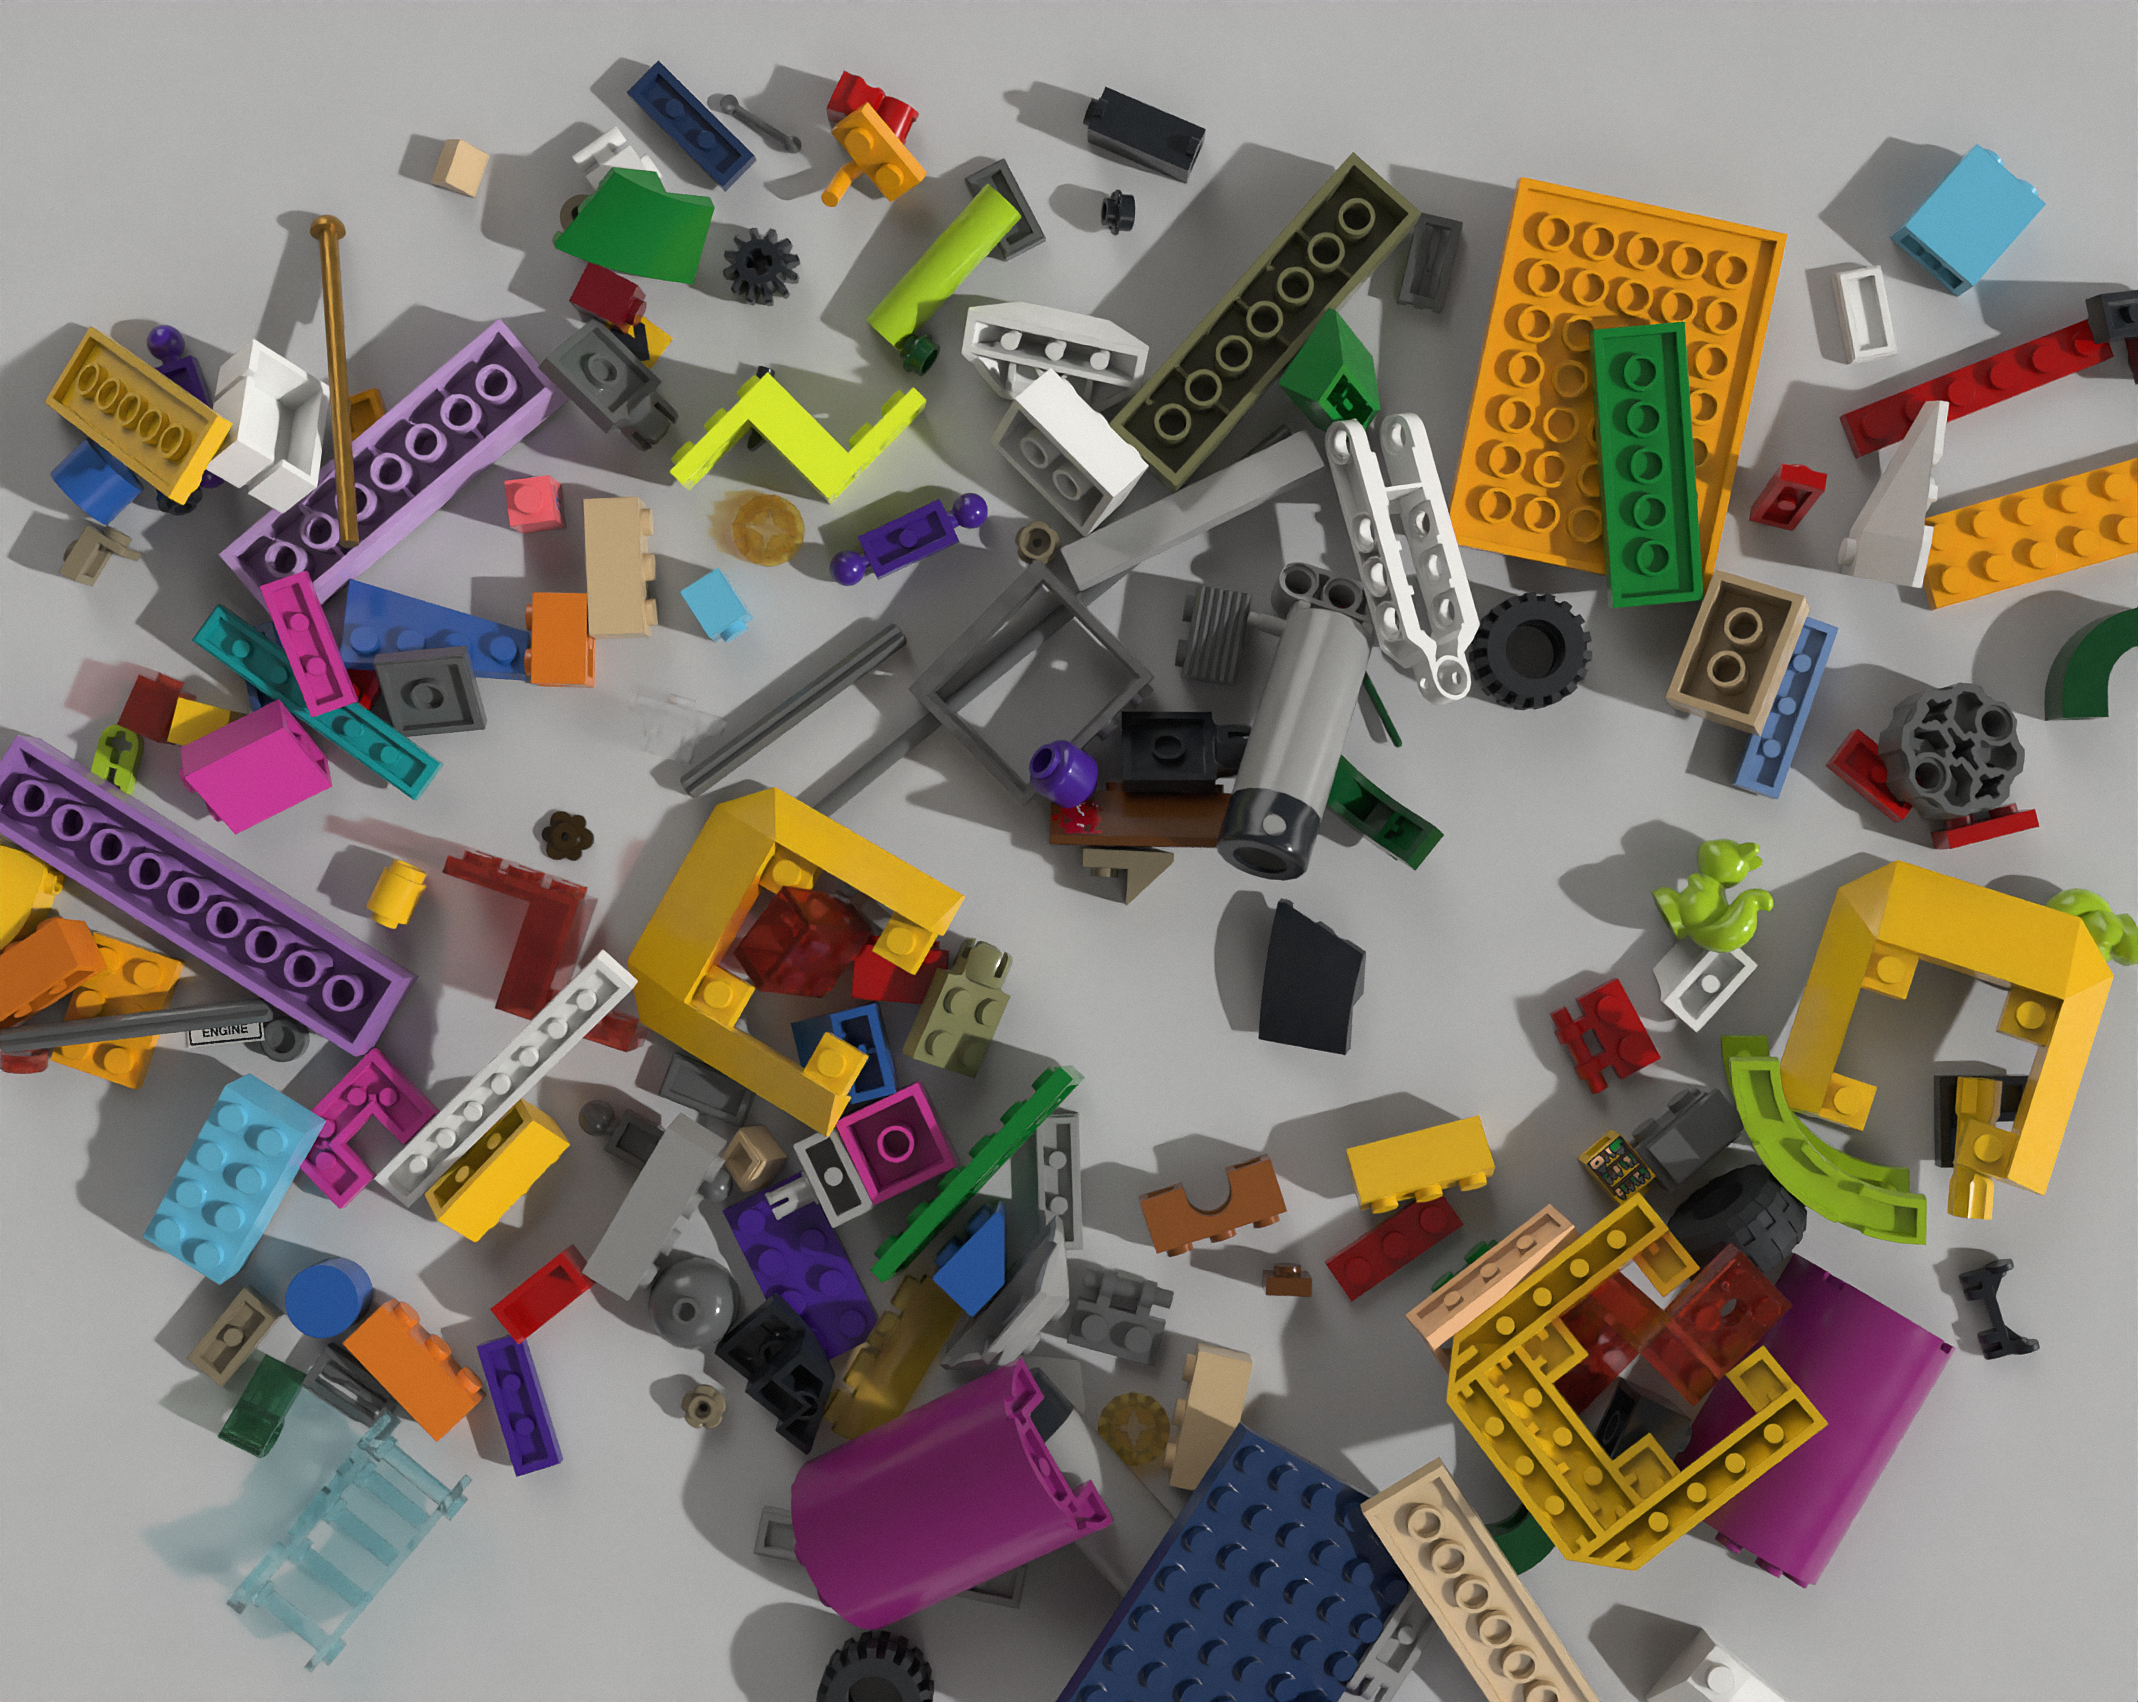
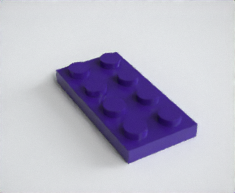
M803 1169L725 1208L723 1213L765 1299L767 1300L776 1292L788 1302L812 1330L828 1359L831 1360L883 1334L885 1329L835 1228H832L821 1203L816 1205L814 1201L781 1217L782 1219L780 1220L776 1219L772 1209L788 1202L789 1198L786 1197L770 1205L765 1193H770L802 1177L801 1172L804 1171Z

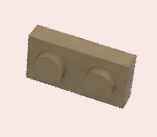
M248 1285L240 1291L188 1355L187 1359L222 1387L231 1380L283 1316L284 1312L251 1285Z

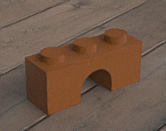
M1265 1154L1225 1167L1230 1186L1229 1195L1220 1207L1213 1210H1202L1193 1206L1186 1197L1182 1182L1140 1195V1204L1156 1253L1166 1251L1168 1257L1177 1256L1192 1250V1242L1208 1237L1211 1243L1220 1242L1237 1235L1235 1228L1252 1223L1254 1229H1258L1280 1221L1278 1214L1287 1212V1208L1269 1156Z

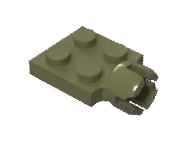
M966 937L961 943L953 962V967L946 970L937 968L901 1052L913 1059L976 1078L1011 997L1001 990V986L1004 984L1012 966L1013 957L1008 952H1004L1002 957L1001 951L996 946L984 941H977L975 948H973L976 938Z

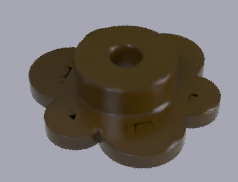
M565 811L555 812L551 816L550 826L542 830V838L548 842L546 852L551 859L562 860L567 857L571 861H577L582 857V850H587L593 845L594 834L591 830L585 828L587 821L584 816L574 815L571 817ZM565 833L569 834V839L567 841H565L563 838V835Z

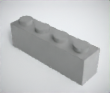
M680 1112L667 1127L582 1273L627 1301L631 1299L638 1288L647 1291L661 1269L654 1264L659 1254L662 1252L668 1256L682 1234L681 1231L675 1228L681 1217L683 1216L689 1220L701 1203L704 1196L697 1191L702 1182L705 1180L711 1184L722 1168L725 1159L720 1157L719 1154L727 1141Z

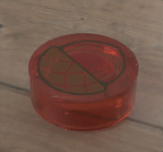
M46 1049L8 1053L0 1051V1069L3 1072L13 1074L43 1072L48 1068L49 1051Z

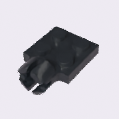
M1122 711L1123 792H1215V782L1217 779H1236L1248 739H1244L1243 736L1250 735L1251 726L1245 724L1217 725L1212 719V712Z

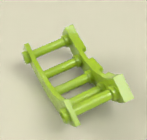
M1721 1035L1722 1060L1725 1074L1744 1129L1757 1154L1774 1177L1804 1205L1831 1222L1841 1223L1875 1239L1901 1244L1926 1245L1927 1199L1924 1194L1910 1193V1169L1908 1167L1871 1163L1842 1152L1822 1140L1796 1116L1794 1111L1789 1110L1781 1083L1780 1061L1778 1057H1770L1768 1035Z

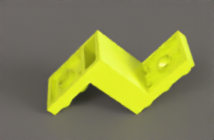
M768 372L761 379L753 375L737 391L736 395L739 397V401L729 412L723 407L719 409L703 426L707 430V434L696 445L689 440L673 455L671 461L675 466L669 472L690 491L753 427L831 504L925 410L927 400L914 387L906 395L899 389L881 407L882 411L880 414L883 418L874 427L866 422L849 439L848 442L850 443L849 447L851 450L847 452Z

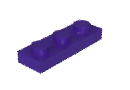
M509 1334L480 1343L477 1346V1351L516 1477L560 1464L563 1461V1456L527 1339L517 1344Z

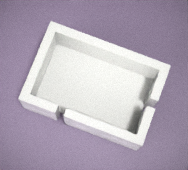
M252 339L220 366L215 396L219 399L214 402L213 410L233 425L227 433L225 444L214 454L206 470L239 489L243 485H247L248 494L282 514L317 488L330 394L329 386L260 342Z

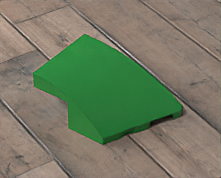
M612 167L599 182L597 190L587 196L579 205L578 216L563 233L557 231L553 236L552 242L556 249L596 265L646 278L693 284L715 207L711 198L707 196L666 192L655 171Z

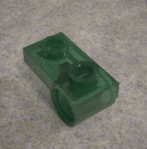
M265 1354L217 1438L259 1459L266 1457L283 1430L284 1418L304 1385L302 1382L307 1374Z

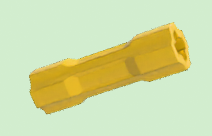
M1958 1077L1955 1112L1958 1117L1955 1155L1967 1119L1971 1118L1996 1127V1121L2000 1116L2003 1081L1987 1078ZM1954 1164L1953 1175L1949 1183L1947 1214L1962 1218L1992 1219L1994 1196L1992 1177Z

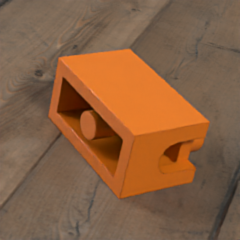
M533 592L532 604H527L525 611L526 629L532 631L531 649H526L524 656L526 676H531V684H538L540 687L594 688L595 638L589 636L587 593Z

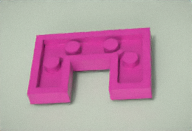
M373 1048L311 1110L325 1119L326 1122L299 1168L339 1209L345 1208L377 1175L350 1148L347 1142L375 1116L403 1145H406L439 1110L379 1048Z

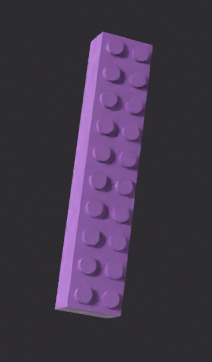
M16 735L1 759L0 833L353 1056L367 1054L371 1049L375 1048L419 976L135 797L121 791L119 787L94 774L90 769L41 738Z

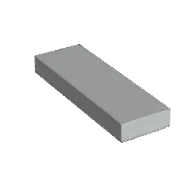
M1055 1113L1047 1117L1034 1131L1037 1236L1057 1215L1063 1220L1066 1250H1083L1079 1113Z

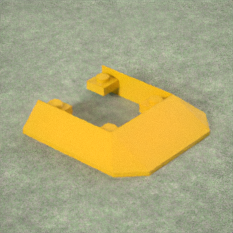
M772 787L717 804L714 807L629 956L627 965L629 973L638 980L633 991L640 1023L822 1135L829 1137L851 1099L848 1092L869 1055L836 1035L825 1032L804 1068L735 1026V1023L756 987L719 965L763 887L793 905L802 908L820 874L825 870L894 910L872 951L905 971L916 975L938 935L944 936L966 896L779 788Z
M1901 860L1893 861L1839 887L1836 891L1780 1061L1781 1083L1789 1110L1809 1117L1815 1116L1859 1132L1864 1130L1877 1087L1834 1073L1861 988L1903 1002L1906 1000L1919 959L2009 988L1995 1032L2038 1046L2011 1132L1971 1118L1967 1119L1953 1164L1994 1177L1997 1181L2045 1196L2114 977L2083 920L2080 917Z
M1639 1192L1454 1334L1446 1398L1447 1404L1566 1560L1629 1571L1640 1569L1828 1425L1823 1416L1763 1345L1725 1374L1757 1414L1693 1463L1680 1471L1651 1433H1648L1616 1459H1611L1553 1384L1589 1356L1560 1318L1633 1261L1663 1298L1700 1270L1697 1263Z

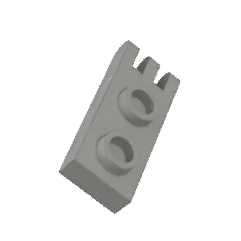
M1411 1584L1408 1585V1593L1403 1601L1395 1605L1385 1620L1379 1638L1370 1643L1359 1660L1354 1676L1344 1683V1686L1354 1691L1365 1677L1366 1679L1360 1687L1359 1695L1366 1700H1370L1380 1686L1381 1688L1376 1694L1374 1702H1390L1439 1628Z

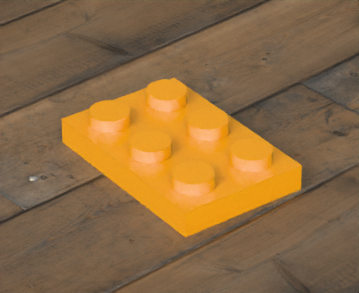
M93 932L92 936L107 968L74 989L63 1021L169 1009L185 960L103 932ZM160 1035L54 1047L50 1061L132 1089H139L143 1086Z

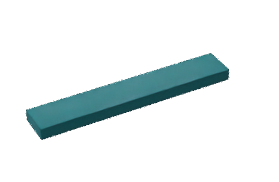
M217 604L191 640L273 700L279 699L290 712L412 800L418 801L444 765V763L359 702L311 718L284 648L224 605Z

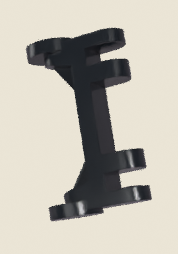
M2012 1259L1992 1261L1983 1268L1968 1271L1958 1276L1962 1284L1979 1282V1285L1967 1288L1963 1292L1966 1301L1984 1298L1993 1328L1977 1334L1979 1343L1990 1344L1998 1342V1346L1983 1350L1984 1358L1987 1360L2011 1354H2028L2040 1349L2037 1339L2019 1336L2004 1324L1996 1299L2001 1279L2007 1274V1271L2014 1268Z

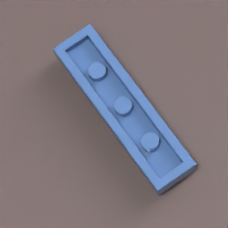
M1810 617L1806 618L1761 736L1748 734L1731 785L1773 800L1779 799L1836 638L1838 627Z

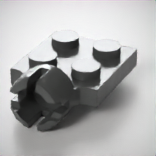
M596 317L550 353L538 367L605 433L614 428L620 429L621 433L637 449L643 452L653 448L651 445L657 444L667 434L671 425L668 419L673 424H676L679 418L676 410L655 391L662 381Z

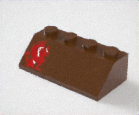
M1106 782V791L1095 790L1088 800L1075 807L1062 808L1051 802L1050 845L1217 848V838L1231 793H1224L1223 784H1215V792H1123V782Z

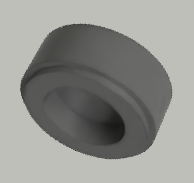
M293 1017L275 1018L269 1021L263 1028L265 1040L260 1041V1045L264 1054L273 1061L289 1062L296 1060L308 1049L310 1042L309 1031L304 1024Z

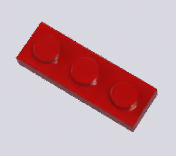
M1444 1195L1427 1202H1416V1199H1414L1327 1259L1325 1264L1352 1302L1464 1224Z

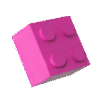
M922 1079L901 1087L895 1094L880 1097L842 1115L836 1124L873 1205L956 1167L960 1160Z

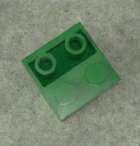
M1329 307L1294 360L1287 366L1278 385L1316 428L1327 432L1328 427L1333 422L1357 419L1366 431L1381 409L1373 356L1339 313ZM1346 435V442L1350 443L1349 437Z

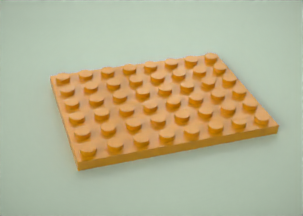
M1520 177L1516 182L1448 504V512L1458 546L1606 576L1589 331L1685 322L1703 596H1705L1715 568L1788 234Z

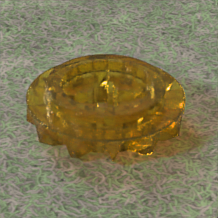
M775 494L755 495L753 499L740 506L739 512L732 523L734 543L738 550L750 562L760 566L773 567L786 563L798 553L804 541L805 526L799 510L791 501ZM770 512H772L773 524L782 531H786L787 534L771 535L770 541L767 542L766 549H764L763 535L750 527L757 526V524L764 525L766 519L769 518Z
M1131 1391L1127 1394L1114 1396L1105 1408L1102 1409L1097 1430L1127 1465L1137 1466L1153 1461L1163 1452L1169 1440L1170 1423L1165 1408L1151 1395ZM1132 1410H1135L1139 1424L1154 1427L1139 1431L1136 1446H1132V1439H1129L1128 1431L1114 1428L1128 1424Z

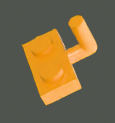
M867 102L839 121L831 131V134L853 159L837 171L822 193L821 199L826 206L835 207L851 183L866 173L889 202H892L920 184L927 172Z

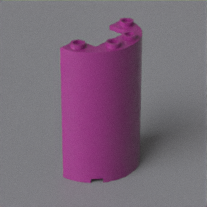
M1794 1253L1692 1423V1435L1689 1444L1682 1453L1677 1452L1673 1462L1682 1471L1757 1414L1725 1374L1764 1345L1786 1374L1823 1416L1828 1425L1702 1521L1718 1531L1715 1540L1731 1551L1740 1554L1742 1549L1745 1548L1758 1556L1755 1563L1777 1578H1780L1783 1574L1792 1582L1806 1589L1809 1584L1816 1585L1956 1348L1859 1289Z
M1022 1357L803 1464L796 1475L794 1483L791 1485V1516L796 1540L794 1552L798 1562L806 1568L817 1588L818 1597L824 1606L832 1608L846 1621L862 1629L877 1630L1099 1531L1114 1521L1091 1479L1075 1486L1071 1491L1029 1415L1044 1399V1396Z

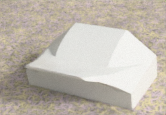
M1690 937L1679 940L1652 971L1661 989L1660 1002L1692 1032L1697 1033L1758 965L1740 948L1731 952L1716 953L1700 947Z

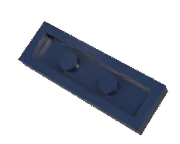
M659 60L627 91L630 99L724 192L757 161L755 155Z

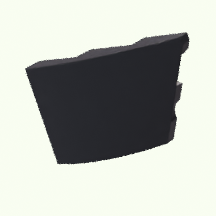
M1281 898L1277 903L1268 947L1258 1039L1346 1055L1351 1049L1353 1006L1364 994L1366 951L1350 940L1338 937L1334 930L1323 922L1318 921L1315 923L1294 909L1293 902Z
M775 1292L718 1342L714 1354L748 1380L745 1393L778 1418L775 1431L805 1455H808L812 1450L836 1375L825 1351L812 1330L791 1305Z

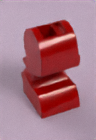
M843 71L826 107L828 121L838 123L868 102L903 145H905V139L919 114L914 108L903 101L886 96V93L881 88H873L867 85L860 76Z

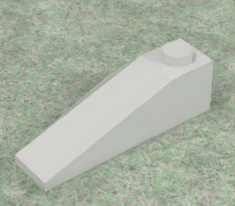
M1926 401L1853 524L1849 538H1844L1838 554V563L1843 565L1841 574L1916 588L1922 587L1934 528L1925 525V517L1931 503L1937 500L1939 485H1935L1934 477L1931 476V468L1938 465L1943 455L1949 402Z
M1703 1628L1645 1696L1648 1702H1790Z

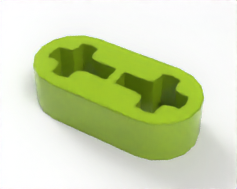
M114 724L107 727L99 738L91 772L104 780L110 781L113 769H117L114 784L120 786L121 791L132 795L144 751L142 734L130 725ZM123 732H125V740L132 743V748L130 751H122L119 762L116 764L118 749L111 746L113 738H121Z

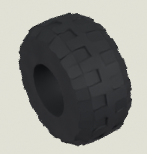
M1750 1164L1742 1168L1730 1170L1728 1173L1714 1178L1708 1184L1696 1190L1676 1209L1674 1215L1670 1217L1667 1227L1700 1267V1270L1692 1275L1689 1280L1697 1286L1709 1290H1728L1741 1284L1744 1285L1759 1275L1765 1274L1792 1252V1249L1802 1240L1803 1232L1806 1231L1807 1210L1805 1209L1806 1206L1774 1177L1767 1166L1763 1164Z

